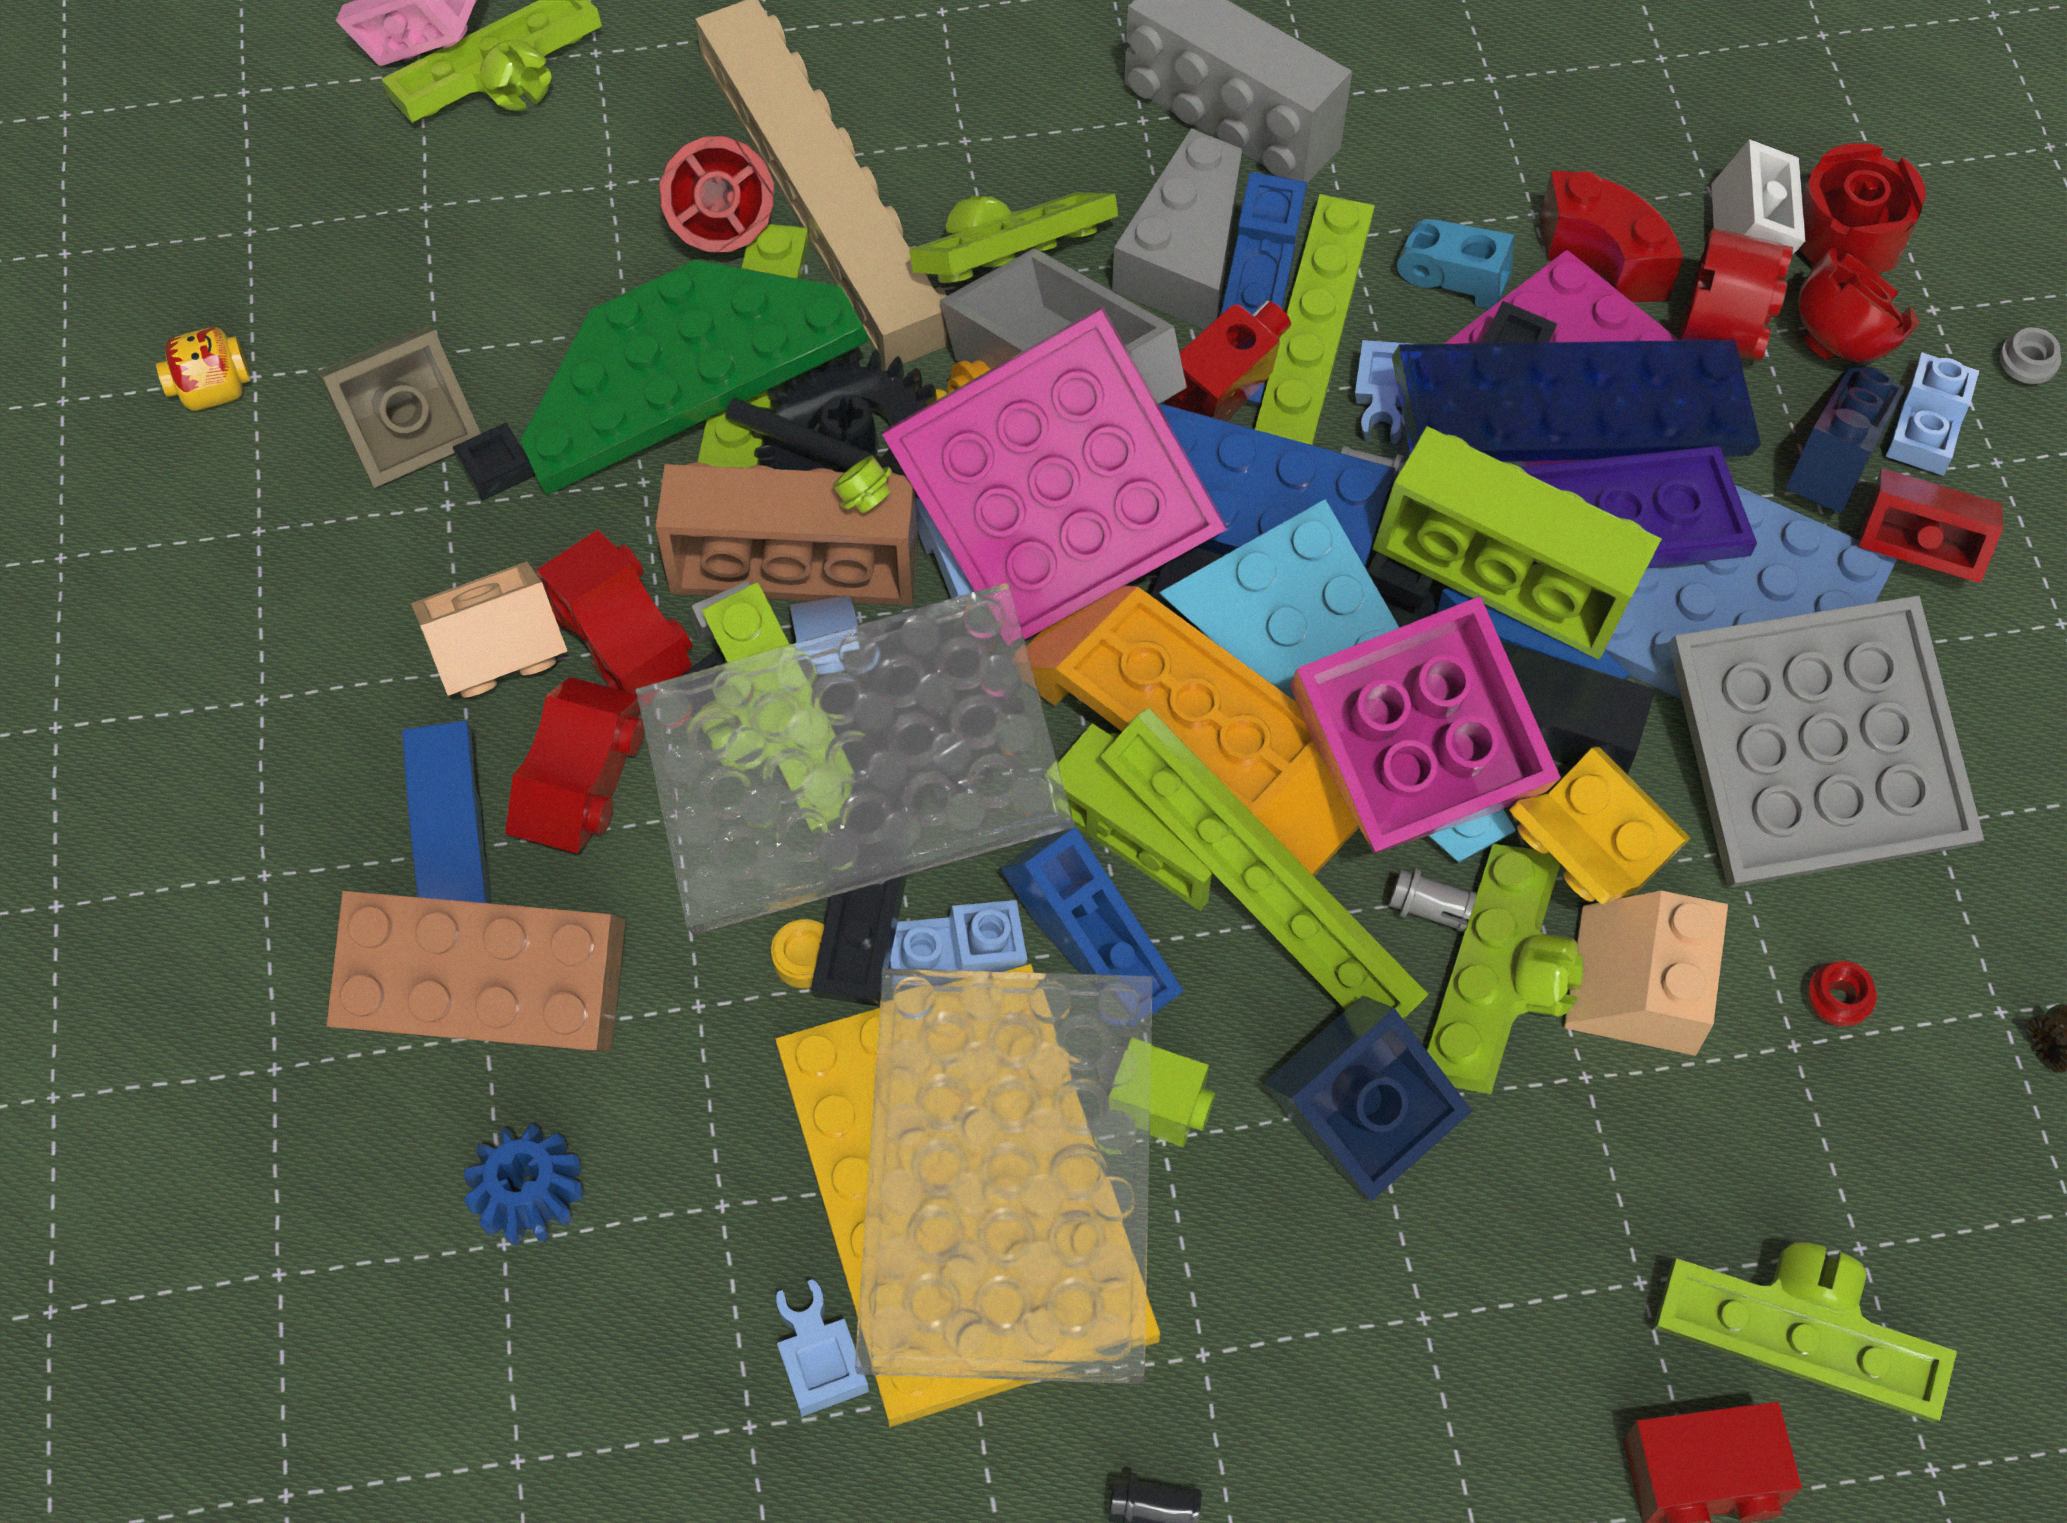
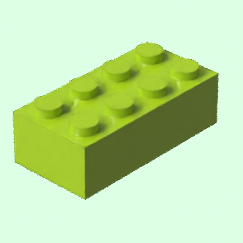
M1427 426L1394 482L1373 550L1473 599L1481 596L1484 604L1600 660L1662 538L1645 531L1634 521L1620 519L1587 503L1582 497L1573 492L1557 489L1528 475L1521 467L1515 464L1501 462L1470 447L1459 437L1445 435ZM1534 561L1540 563L1539 565H1532Z

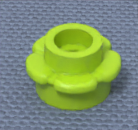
M873 455L856 463L842 474L832 486L842 498L839 505L845 509L856 506L861 513L876 506L891 492V489L886 484L887 478L892 474L891 468L889 466L882 468Z

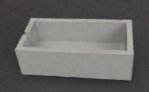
M1134 0L1128 5L1126 42L1130 46L1126 49L1124 85L1131 88L1137 95L1150 99L1177 115L1183 122L1194 125L1219 140L1242 148V154L1263 165L1277 177L1305 181L1308 184L1341 149L1352 70L1228 0Z
M1036 248L940 300L955 359L959 362L966 360L972 363L976 360H981L991 370L1103 306L1158 404H1163L1165 400L1187 388L1173 325Z

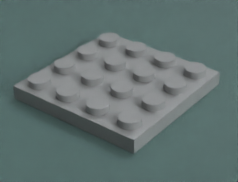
M1920 595L1675 635L1668 642L1727 888L1975 846L1984 841Z

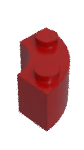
M1551 171L1540 213L1547 260L1553 261L1564 251L1568 250L1633 303L1669 301L1683 255L1674 232L1661 214L1634 192L1612 181L1600 178L1592 172Z
M597 529L536 569L549 599L567 630L572 629L587 644L593 659L590 664L608 687L641 696L637 717L670 695L668 685L692 668L687 653L693 648L689 636L675 619L670 618L666 620L654 604L639 579L644 575L643 568L634 553L625 544L616 547Z
M569 677L546 695L541 721L533 744L525 760L512 777L505 834L578 854L593 834L603 835L605 833L613 811L612 796L621 776L627 755L634 756L643 739L644 720L637 718L640 695Z

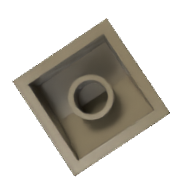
M422 326L315 372L336 419L373 488L454 453L453 446L481 434L435 330L429 327Z

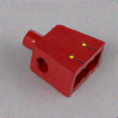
M1266 301L1253 315L1241 305H1231L1180 352L1187 388L1165 400L1164 405L1228 422L1273 372L1280 346L1279 338L1291 327L1290 318L1285 311L1271 301Z

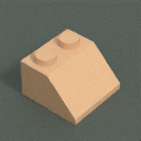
M527 561L411 603L447 695L460 692L462 697H471L484 693L497 685L495 679L516 670H519L521 675L541 672L556 663L554 656L568 652L542 581Z
M1656 891L1621 898L1604 905L1600 903L1583 905L1576 940L1579 954L1583 957V978L1580 989L1569 990L1568 995L1578 996L1571 1012L1565 1014L1563 1028L1696 1056L1714 1025L1728 904L1666 891Z

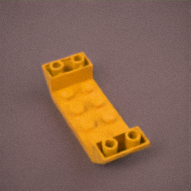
M1122 586L1043 629L1013 659L1014 666L1009 672L1020 677L1024 684L1052 705L1056 706L1070 692L1122 732L1138 714L1149 707L1313 876L1324 867L1359 828L1312 739L1298 703L1138 586Z

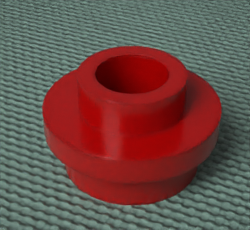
M1839 961L1823 965L1814 973L1808 984L1807 996L1812 1009L1821 1019L1836 1026L1850 1027L1862 1023L1869 1017L1876 1005L1877 993L1872 977L1863 967L1853 962ZM1837 989L1845 992L1850 998V1004L1838 1001L1832 996L1830 990Z

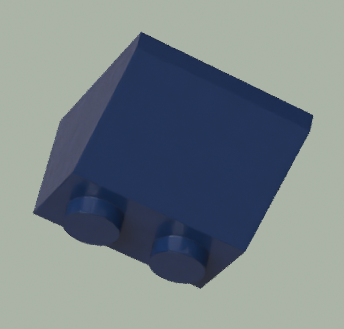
M1364 995L1263 1082L1264 1086L1300 1132L1369 1201H1373L1472 1112L1471 1108L1396 1009Z

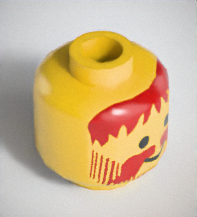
M209 327L170 338L165 346L166 361L156 363L158 376L166 397L178 395L181 403L191 411H199L236 401L242 396L243 383L251 381L246 359L237 336L228 338L217 327Z

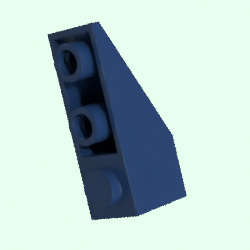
M1850 365L1815 424L1785 489L1842 513L1899 403L1905 387L1894 383V379L1882 370L1873 367H1863L1860 369Z

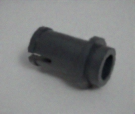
M1132 1472L1129 1473L1128 1479L1114 1477L1108 1522L1199 1523L1202 1491L1196 1488L1190 1490L1137 1481V1473Z

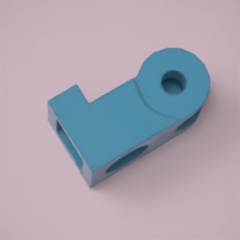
M1424 219L1412 226L1399 256L1397 269L1403 279L1415 286L1422 288L1442 286L1443 289L1474 295L1476 307L1490 309L1502 300L1512 275L1514 235L1441 220Z

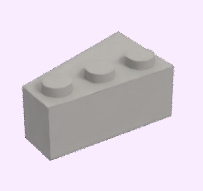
M1192 128L1190 129L1114 247L1113 292L1204 330L1217 319L1238 196L1242 148Z

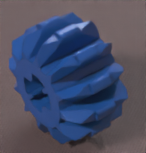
M530 1123L524 1131L522 1138L515 1140L511 1130L502 1126L499 1132V1139L502 1145L494 1149L490 1145L478 1143L476 1153L483 1164L464 1168V1179L467 1185L473 1188L465 1197L466 1206L471 1214H481L479 1224L488 1235H493L504 1228V1235L507 1241L517 1246L523 1238L526 1229L531 1228L538 1241L546 1242L548 1229L545 1223L553 1219L559 1224L569 1225L572 1216L565 1203L582 1200V1186L580 1182L574 1180L582 1171L581 1164L576 1155L565 1154L567 1144L564 1138L557 1133L543 1140L539 1127ZM533 1176H534V1178H535V1180H536V1181H526V1177H533ZM512 1187H522L521 1192H513Z

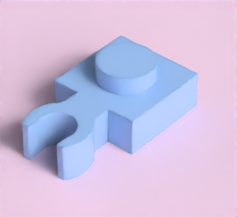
M1362 340L1355 397L1356 404L1370 405L1365 410L1361 421L1362 435L1365 442H1370L1371 428L1378 422H1386L1392 426L1390 433L1391 444H1396L1401 437V418L1397 407L1415 408L1422 359L1421 344Z
M813 1279L807 1281L813 1303L805 1311L796 1312L791 1310L787 1306L783 1290L778 1291L776 1295V1303L783 1323L796 1333L795 1337L778 1342L777 1345L801 1417L869 1392L868 1383L845 1319L825 1326L822 1320L825 1314L823 1294L820 1286Z

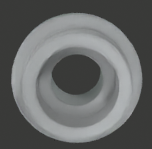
M2034 327L2022 329L2010 336L2003 344L1999 356L2003 369L2011 377L2028 384H2041L2049 381L2055 376L2061 365L2058 340L2048 331Z

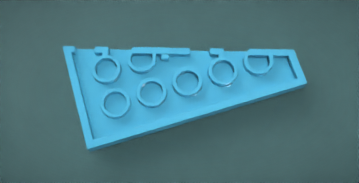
M1326 499L1159 592L1163 599L1185 616L1205 636L1294 701L1296 699L1290 683L1297 668L1399 628ZM1504 809L1487 816L1428 835V837L1459 864L1514 834L1516 830Z

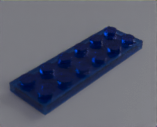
M1735 340L1399 344L1392 355L1410 453H1412L1427 426L1445 435L1459 437L1470 447L1501 462L1591 460L1720 446L1724 457L1751 456L1761 445Z

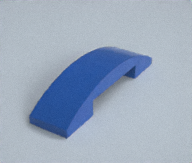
M1250 172L1221 315L1233 304L1241 305L1252 315L1266 301L1274 302L1283 309L1307 182ZM1266 381L1247 400V404L1261 405Z

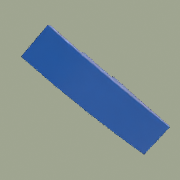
M467 720L402 729L417 896L420 898L492 904L490 873L484 855L481 803L475 786L472 734Z

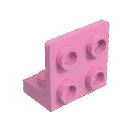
M355 0L342 5L336 22L379 66H383L402 59L411 60L420 53L442 46L448 48L458 43L467 32V21L477 0Z

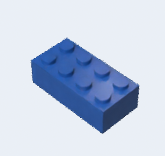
M1158 404L1226 523L1225 531L1196 547L1225 556L1326 499L1362 564L1368 570L1374 552L1373 546L1393 488L1394 467L1168 405Z

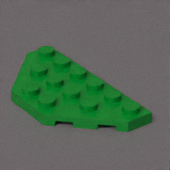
M693 260L589 310L520 441L535 476L547 496L726 410L733 398L745 401L868 342L869 339L862 322L841 286Z

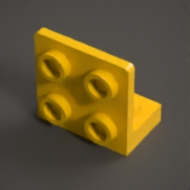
M1600 747L1591 748L1548 794L1518 800L1509 809L1511 814L1520 822L1517 830L1521 837L1542 854L1550 852L1567 870L1563 874L1565 881L1578 895L1590 902L1596 899L1602 905L1637 893L1691 839Z

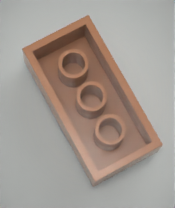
M700 462L687 465L665 464L655 527L670 594L714 596L749 581L750 585L758 582L767 599L814 601L850 595L852 603L913 606L919 545L915 490L906 475L892 473L886 481L891 492L876 506L861 513L856 506L845 509L839 505L842 498L832 486L844 474L843 472H835L825 468H817L810 471L779 470L763 465H755L748 468L716 467Z
M342 891L326 1027L612 1052L626 919L604 913Z

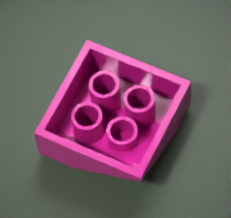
M1481 596L1296 669L1291 680L1290 687L1312 739L1373 854L1487 816L1514 805L1518 800L1547 792L1561 778Z

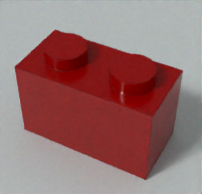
M1881 468L1861 520L1859 547L1981 583L2003 530L2002 503Z
M1779 1401L1637 1420L1623 1438L1642 1523H1712L1710 1516L1737 1513L1739 1521L1742 1523L1765 1521L1781 1516L1783 1514L1782 1506H1785L1802 1489Z

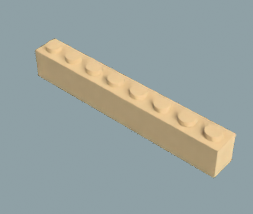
M744 0L695 18L702 60L758 155L765 161L772 179L801 227L808 228L811 245L834 284L841 286L864 326L869 339L868 342L873 350L877 349L879 351L884 369H888L896 356H899L902 359V363L905 364L949 346L948 329L940 304V300L947 296L942 287L933 288L928 280V274L913 273L909 249L916 246L908 247L903 239L902 225L895 209L891 205L884 207L880 201L878 186L871 170L867 166L860 168L855 160L852 141L845 128L836 129L831 121V110L824 93L820 89L813 91L808 83V73L800 54L797 51L789 52L786 47L784 31L778 18L775 15L767 16L758 0Z

